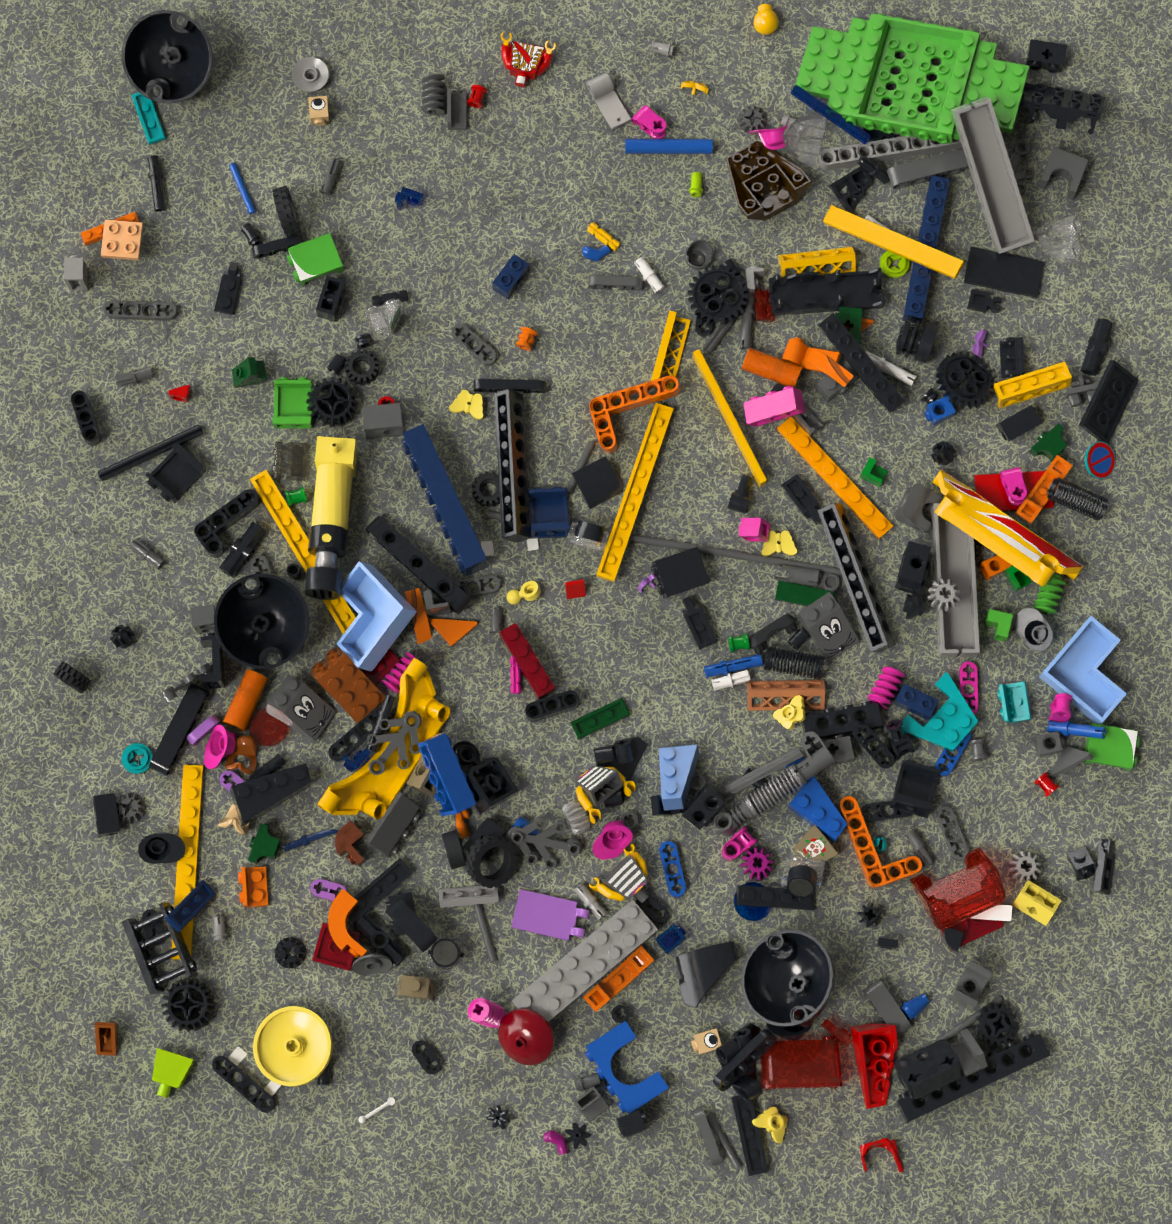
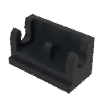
M1023 337L1003 338V341L999 342L1001 378H1014L1023 375Z
M1030 405L996 424V427L1005 441L1008 440L1009 442L1040 425L1041 421L1033 406Z
M115 793L93 796L98 837L114 835L120 832Z

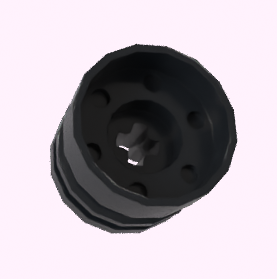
M907 317L896 342V354L900 355L902 349L906 348V358L911 351H915L914 360L926 364L938 326L926 323L923 330L919 329L920 320H916L915 326L911 327L912 318Z

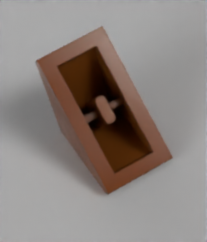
M95 1022L97 1055H117L118 1024Z

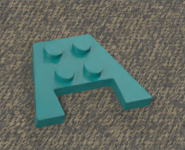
M945 672L936 682L935 687L948 696L949 699L924 727L907 715L902 721V728L905 733L913 737L926 740L931 744L954 752L979 722L950 675Z

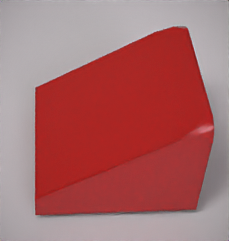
M185 385L169 390L168 394L173 400L187 403L192 388L190 385Z
M583 579L565 583L567 599L586 596Z

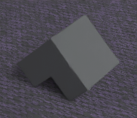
M594 1086L574 1101V1104L588 1122L608 1108V1105Z

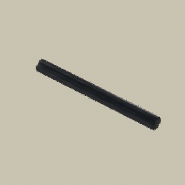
M199 424L98 471V476L101 481H105L171 450L176 442L181 445L203 435V430Z

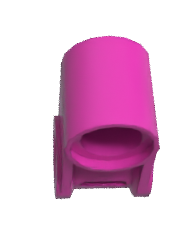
M646 105L631 119L633 124L639 125L641 130H644L654 139H662L666 135L665 120Z
M1020 467L1001 471V481L1009 502L1015 506L1021 505L1027 495V489Z
M1064 693L1056 694L1053 702L1050 704L1051 715L1048 717V720L1058 722L1069 721L1071 716L1070 704L1073 697Z
M744 826L724 845L722 856L727 861H734L755 845L758 840L757 838L754 839L747 831V827ZM733 847L736 850V854L734 856L728 855L726 848Z

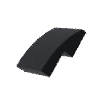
M606 456L572 473L590 509L623 492Z

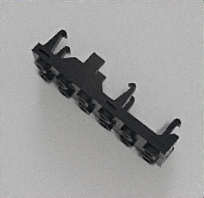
M1026 82L1020 106L1029 108L1030 124L1035 121V119H1032L1034 112L1044 110L1050 118L1057 119L1055 128L1066 130L1067 121L1074 122L1080 117L1090 118L1091 129L1088 130V133L1093 134L1096 122L1101 118L1106 97L1096 93L1087 94L1079 90L1070 91L1062 87L1052 88L1044 84L1035 85Z
M881 268L841 273V270H838L832 274L813 271L797 273L788 277H781V275L775 274L773 278L768 279L772 316L839 311L840 307L862 308V310L879 309L885 305L884 293L881 290Z

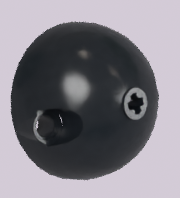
M161 10L146 14L131 26L122 46V64L129 82L143 96L160 103H177L194 96L204 86L211 73L213 52L210 40L204 29L190 18L186 12ZM178 16L184 18L185 24L183 26L178 25ZM176 51L175 54L178 55V57L173 59V55L171 54V52ZM155 86L161 91L159 97L153 94Z
M252 574L232 583L219 598L214 612L215 635L222 649L239 664L255 669H274L291 660L303 647L310 627L308 607L301 593L285 579L270 574ZM253 580L256 583V588L253 590L247 589L245 582ZM257 620L265 623L263 629L255 627ZM270 654L275 655L277 663L269 664L267 656Z
M781 930L764 937L750 951L745 960L741 975L743 997L750 1010L764 1022L782 1027H795L799 1025L809 1027L814 1019L827 1007L835 987V968L830 954L815 937L799 930ZM781 940L780 946L776 948V943Z

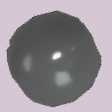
M702 239L694 240L685 250V262L687 265L695 270L705 269L712 261V246L709 242ZM695 255H699L701 257L702 261L700 263L698 262Z

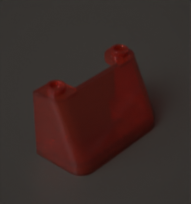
M980 847L965 856L966 868L933 883L927 875L923 874L910 879L912 888L937 929H947L991 909L1005 900L1006 894L999 871Z
M823 1036V1040L776 1041L760 1058L762 1089L771 1090L777 1088V1090L826 1087L836 1089L843 1087L839 1040H835L834 1036Z

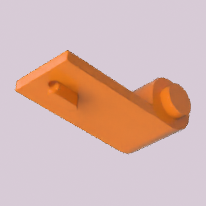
M794 337L789 339L782 356V361L797 364L802 369L823 372L805 360L814 348L807 347L804 344V340ZM817 349L838 363L841 356L840 352Z

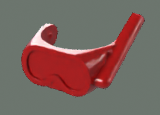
M883 1138L860 1146L864 1172H867L865 1156L875 1147L887 1149L893 1155L899 1173L904 1171L894 1139Z

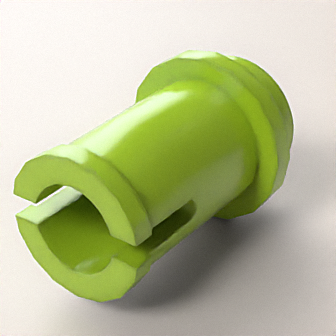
M700 172L691 173L689 193L692 197H700L703 193V174Z

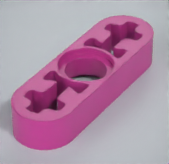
M967 661L959 669V689L964 698L970 699L974 697L975 701L971 700L970 705L974 707L972 712L975 715L978 712L977 666L973 662ZM967 666L973 669V672L970 673V679H974V681L967 680L963 682V679H967V672H963V669H966ZM971 685L974 688L973 694H965L963 687Z

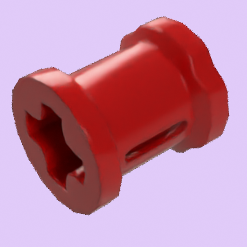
M472 85V93L466 103L471 107L481 109L483 106L482 100L484 95L487 94V89L480 85Z
M1048 772L1044 773L1034 782L1035 785L1038 784L1044 791L1046 797L1059 788L1058 784L1055 785L1050 779Z

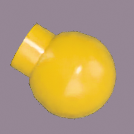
M770 4L758 6V13L754 17V27L760 34L769 35L778 28L779 19Z

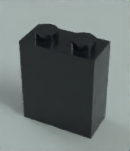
M698 547L651 562V572L653 577L657 578V590L659 595L663 596V599L710 583Z

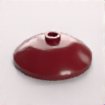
M526 1008L515 1009L505 1015L500 1022L498 1029L499 1042L504 1052L514 1061L523 1065H537L545 1061L552 1053L555 1043L553 1030L549 1022L538 1012Z

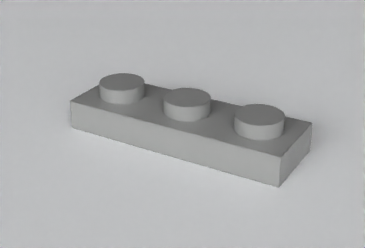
M471 886L439 890L440 908L499 902L498 888Z

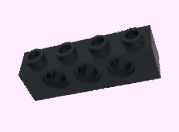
M872 701L863 702L861 706L854 707L853 704L846 705L841 710L829 708L823 710L824 713L816 714L815 711L805 713V720L801 722L804 734L815 732L820 738L852 734L853 725L860 722L855 718L857 713H862L865 716V720L862 722H865L872 730L879 729L883 725L879 705ZM839 716L844 717L846 724L839 725L836 722V718ZM824 720L827 723V727L824 729L818 727L817 721ZM861 728L858 729V732H863V731H864V729H861Z

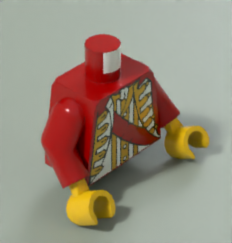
M502 32L501 58L505 68L510 70V75L516 76V86L525 87L527 79L535 80L537 76H541L550 67L553 57L552 51L557 48V42L554 43L553 48L549 47L550 40L546 41L545 47L511 41L510 44L509 41L512 38V33L510 32V37L505 39Z

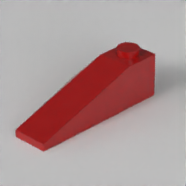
M868 1023L852 1026V1043L865 1107L869 1109L885 1106L890 1086L891 1069L894 1066V1054L898 1046L896 1025Z

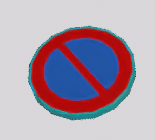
M1102 441L1092 443L1085 453V465L1089 474L1097 479L1108 478L1112 474L1116 463L1112 447Z

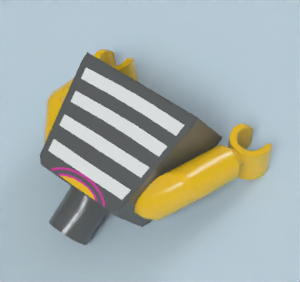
M595 765L586 772H578L575 776L577 786L575 791L578 801L585 811H589L590 822L595 824L593 816H598L601 820L600 810L594 809L593 806H599L622 786H624L623 792L626 796H631L632 791L635 792V783L633 781H626V778L614 767Z
M630 844L632 851L627 852L624 848L626 857L602 881L596 877L593 878L597 881L596 886H591L590 884L589 886L592 890L598 891L609 899L623 901L630 900L635 896L640 903H643L650 896L642 888L648 882L647 865L641 855L636 852L634 845Z

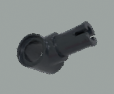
M748 475L741 476L738 489L734 493L732 492L727 509L746 514L750 501L748 492L752 477Z

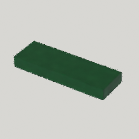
M778 581L775 600L809 606L828 592L834 597L835 592Z
M620 698L570 722L578 740L631 714L623 698Z

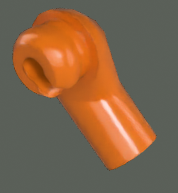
M467 810L456 814L455 825L461 839L470 835L464 822L465 819L469 818Z

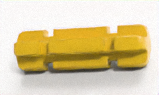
M592 222L588 226L587 231L592 235L595 234V237L605 245L608 244L611 250L616 251L619 248L620 242L613 239L602 228L599 229L596 223Z

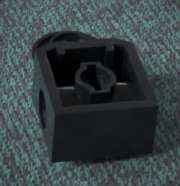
M908 541L904 550L895 583L896 589L912 594H907L903 607V612H906V619H912L917 615L922 616L926 603V600L922 599L925 590L923 585L928 575L925 569H928L933 556L930 553L931 547Z
M459 741L453 746L452 749L459 758L461 770L467 776L468 786L475 795L476 805L474 806L480 815L506 801L519 791L499 758L490 757L480 762L479 750L469 741Z

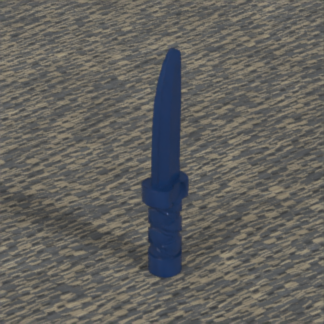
M328 829L307 836L304 835L300 839L284 844L283 847L285 852L302 845L305 847L309 842L336 834L338 831Z

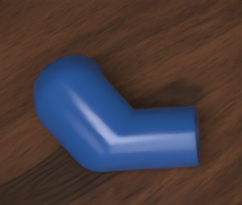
M607 245L598 250L590 246H585L582 249L583 256L592 261H599L611 253Z

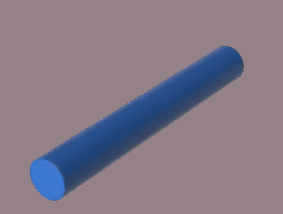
M231 163L229 168L250 215L256 213L255 207L236 163Z

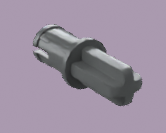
M336 158L331 159L327 173L323 174L324 179L319 190L320 193L331 195L333 185L338 179L336 175L341 163L340 160Z
M151 367L135 371L131 369V372L116 375L115 382L117 386H123L134 382L137 384L138 381L153 378Z
M134 539L129 546L142 557L143 561H148L158 570L166 561L153 552V548H148L138 539Z
M914 829L907 833L905 837H907L913 847V853L916 852L924 867L932 865L934 859L926 848L927 844H924L918 835L917 830Z

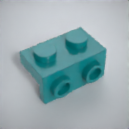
M1022 681L1007 685L999 684L997 693L999 700L1002 702V708L1000 709L1002 719L1009 724L1032 720L1027 682Z

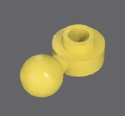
M528 581L522 585L520 591L510 590L506 598L512 605L520 603L522 598L527 601H533L539 597L541 589L535 581Z

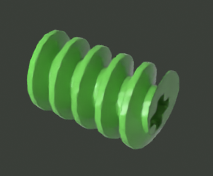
M1053 574L1045 587H1039L1040 592L1037 594L1038 599L1035 600L1034 604L1036 606L1033 609L1038 610L1041 614L1050 615L1057 613L1053 609V607H1059V603L1055 599L1061 600L1062 598L1057 592L1063 593L1064 590L1059 586L1066 585L1061 576Z

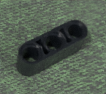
M76 391L71 395V403L82 437L88 445L96 446L101 442V433L90 400L85 392ZM84 398L85 402L83 404H76L78 399ZM84 416H91L89 421L82 422ZM90 433H96L95 438H87Z
M569 690L533 701L525 708L526 718L531 722H537L572 711L579 705V695L575 691ZM572 696L576 699V702L573 705H569L565 699ZM548 703H556L558 705L557 709L549 710L547 708ZM531 708L539 710L537 716H531L528 712Z
M400 898L385 911L423 953L438 940L435 934Z

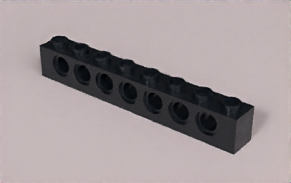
M507 389L494 394L501 531L503 539L518 543L531 539L523 394Z
M833 503L818 510L870 651L881 652L895 646L896 644L843 504Z
M1028 1034L1022 1037L1024 1041L1019 1044L1013 1041L1005 1045L1006 1050L1002 1052L996 1049L988 1053L989 1058L986 1059V1063L993 1064L994 1072L992 1074L987 1073L985 1068L975 1072L977 1079L975 1082H971L963 1072V1076L956 1080L959 1083L958 1090H952L949 1084L939 1088L941 1091L939 1099L934 1098L931 1093L922 1096L921 1098L924 1102L922 1107L915 1106L914 1099L910 1098L907 1092L898 1095L900 1099L896 1103L905 1122H910L1050 1056L1041 1035ZM1022 1046H1026L1030 1050L1028 1057L1022 1056L1020 1052ZM1004 1055L1011 1056V1065L1004 1064Z

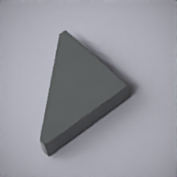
M1066 746L1048 776L1055 779L1058 774L1064 771L1067 773L1078 767L1079 763L1087 759L1093 760L1094 756L1088 752Z

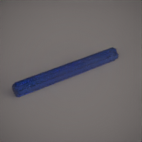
M795 85L792 88L791 95L862 144H866L871 136L855 126L852 122H846L842 115L800 86Z

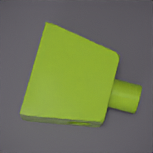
M157 1048L152 1081L160 1083L157 1095L168 1098L172 1087L181 1089L195 1060Z

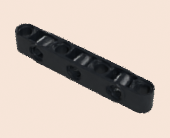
M377 516L365 528L368 534L371 533L387 552L444 603L449 602L450 608L459 615L472 602V599L383 518ZM389 538H396L393 543H387ZM417 562L423 563L420 568L414 567V564ZM443 587H450V590L448 592H441V589Z

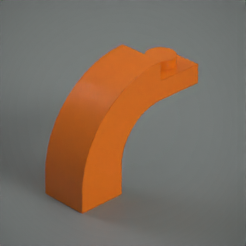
M342 889L332 902L329 910V931L332 939L342 952L349 946L350 949L348 951L356 958L359 956L363 957L368 954V951L357 943L347 931L348 917L359 902Z

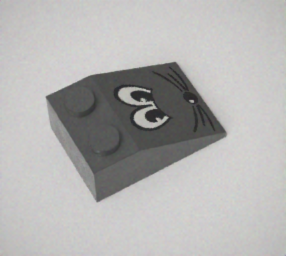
M830 592L795 615L828 663L860 642L841 607Z
M290 674L287 675L268 701L266 709L267 713L313 742L318 739L336 713L332 707L305 683Z

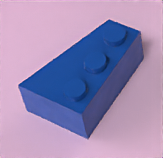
M815 777L808 780L807 784L799 790L788 805L790 810L811 826L815 825L832 842L836 841L847 826V823Z

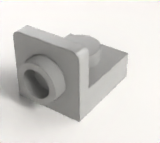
M759 266L746 268L745 286L748 288L747 293L754 294L755 289H758V279L754 277H764L765 268H760Z

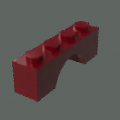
M514 623L500 631L499 636L517 662L537 700L554 693L555 687L518 625Z

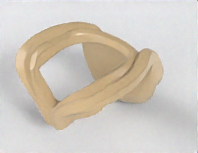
M233 803L226 818L221 820L218 826L227 828L230 825H234L238 833L247 835L249 833V823L241 828Z

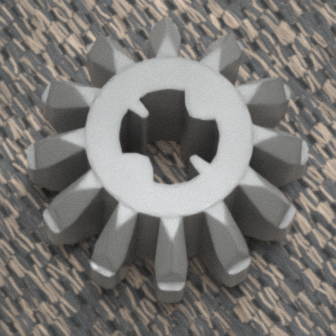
M943 579L939 580V584L933 582V588L928 590L931 593L928 596V600H934L931 603L932 607L936 604L939 605L938 611L944 607V610L947 612L949 611V606L954 609L956 607L955 602L960 601L958 595H960L961 591L954 590L958 585L955 583L951 586L950 579L946 583H944ZM944 592L945 595L948 594L947 598H944V596L941 595V593Z
M578 800L568 802V804L563 806L564 817L573 834L583 833L590 828L588 815Z
M1020 851L1019 856L1014 854L1012 857L1015 861L1010 860L1008 863L1014 866L1008 869V871L1016 873L1012 876V879H1016L1019 876L1018 881L1020 884L1024 881V878L1026 882L1027 880L1031 881V879L1037 880L1036 874L1042 872L1036 868L1041 866L1042 863H1035L1038 856L1035 855L1031 858V851H1028L1026 856L1024 851ZM1024 863L1025 865H1029L1030 867L1027 870L1028 872H1026L1025 869H1021V866Z

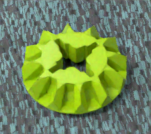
M886 251L880 258L879 267L883 274H886L889 278L894 277L897 279L905 275L910 263L909 259ZM890 259L894 262L900 260L897 265L899 268L895 266L889 268L891 265Z

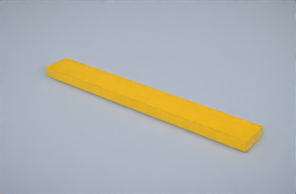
M831 205L823 220V223L953 279L957 278L964 265L963 260Z
M701 350L694 351L692 357L759 488L766 485L767 479Z

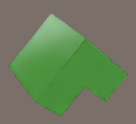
M992 609L988 610L984 625L995 627L993 639L1006 641L1013 614Z

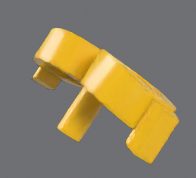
M684 81L680 88H693L692 95H695L696 89L708 94L709 89L705 84L694 81Z

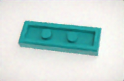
M139 92L131 94L148 144L152 145L166 140L153 101Z

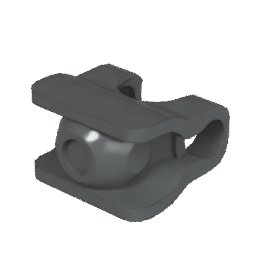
M916 483L913 487L911 486L906 490L894 517L896 520L922 533H929L932 525L923 517L922 508L924 505L933 506L934 503H941L943 498L926 486Z

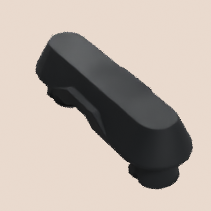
M785 614L748 638L750 648H753L756 654H760L766 648L763 642L768 640L775 632L786 629L788 634H792L793 630L796 631L798 628L795 624L796 618L790 614Z

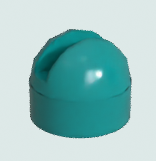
M883 837L874 839L873 845L876 852L883 853L888 848L887 840ZM883 840L882 848L878 849L879 841Z

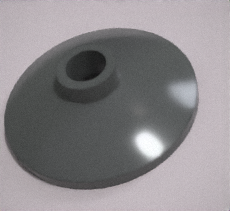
M370 953L355 960L352 966L353 971L362 976L374 973L384 974L391 969L392 961L386 956Z

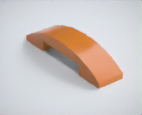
M1057 455L1015 514L1032 524L1048 501L1047 493L1053 480L1058 477L1064 479L1073 465Z
M640 946L604 980L591 989L583 999L597 1012L642 973L654 959Z

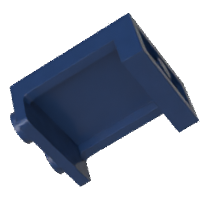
M537 487L529 489L531 539L569 537L570 524L568 522L567 488L553 487L551 489H543Z

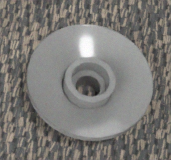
M306 57L299 60L292 69V80L295 86L304 92H316L322 89L329 78L326 64L315 57ZM312 74L314 78L308 79L307 76Z

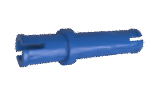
M760 654L726 662L722 660L720 663L704 666V673L706 678L721 674L725 676L730 672L763 666Z
M1049 720L1048 724L1051 726L1047 725L1049 733L1058 731V733L1068 737L1076 735L1105 739L1106 736L1103 734L1107 733L1106 727L1073 724L1071 721L1057 722Z

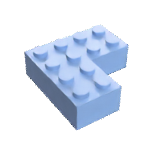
M359 561L341 585V596L353 607L358 616L337 642V645L358 668L373 671L417 611L373 565Z
M1090 616L1039 678L1057 693L1071 695L1073 697L1071 704L1092 722L1102 724L1127 694L1097 669L1121 640Z

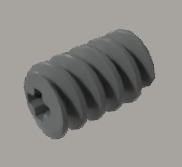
M428 74L422 78L423 98L421 101L423 105L421 110L426 114L440 116L445 113L443 109H440L445 107V104L441 102L445 100V97L441 95L445 93V90L442 88L445 86V82L442 81L445 79V76L442 74Z

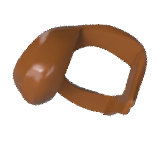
M248 735L239 737L236 740L234 752L226 760L225 768L228 770L239 768L246 774H253L257 767L256 740ZM238 755L246 756L250 759V765L246 768L239 762L233 764L234 758Z

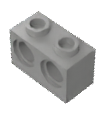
M77 255L64 258V281L69 291H88L87 277L89 276V269L84 258Z

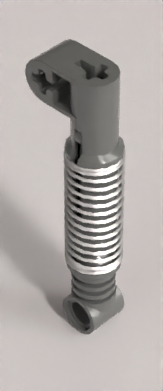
M807 732L801 738V745L808 755L807 758L798 764L788 766L786 771L783 770V774L779 773V776H775L776 779L772 778V781L768 780V784L764 783L765 786L761 785V789L757 787L758 791L754 790V794L750 792V796L746 795L738 804L739 807L734 806L735 809H730L731 812H721L715 816L714 826L722 835H733L739 827L738 824L743 825L742 822L746 823V819L755 820L759 817V812L763 815L760 809L765 812L766 808L770 810L769 806L774 807L773 804L777 805V801L781 802V798L785 800L784 796L788 797L787 794L792 795L791 792H796V788L799 790V786L803 788L809 779L836 762L824 742L815 732ZM814 742L819 750L815 751L810 743ZM729 821L728 826L722 828L723 823Z

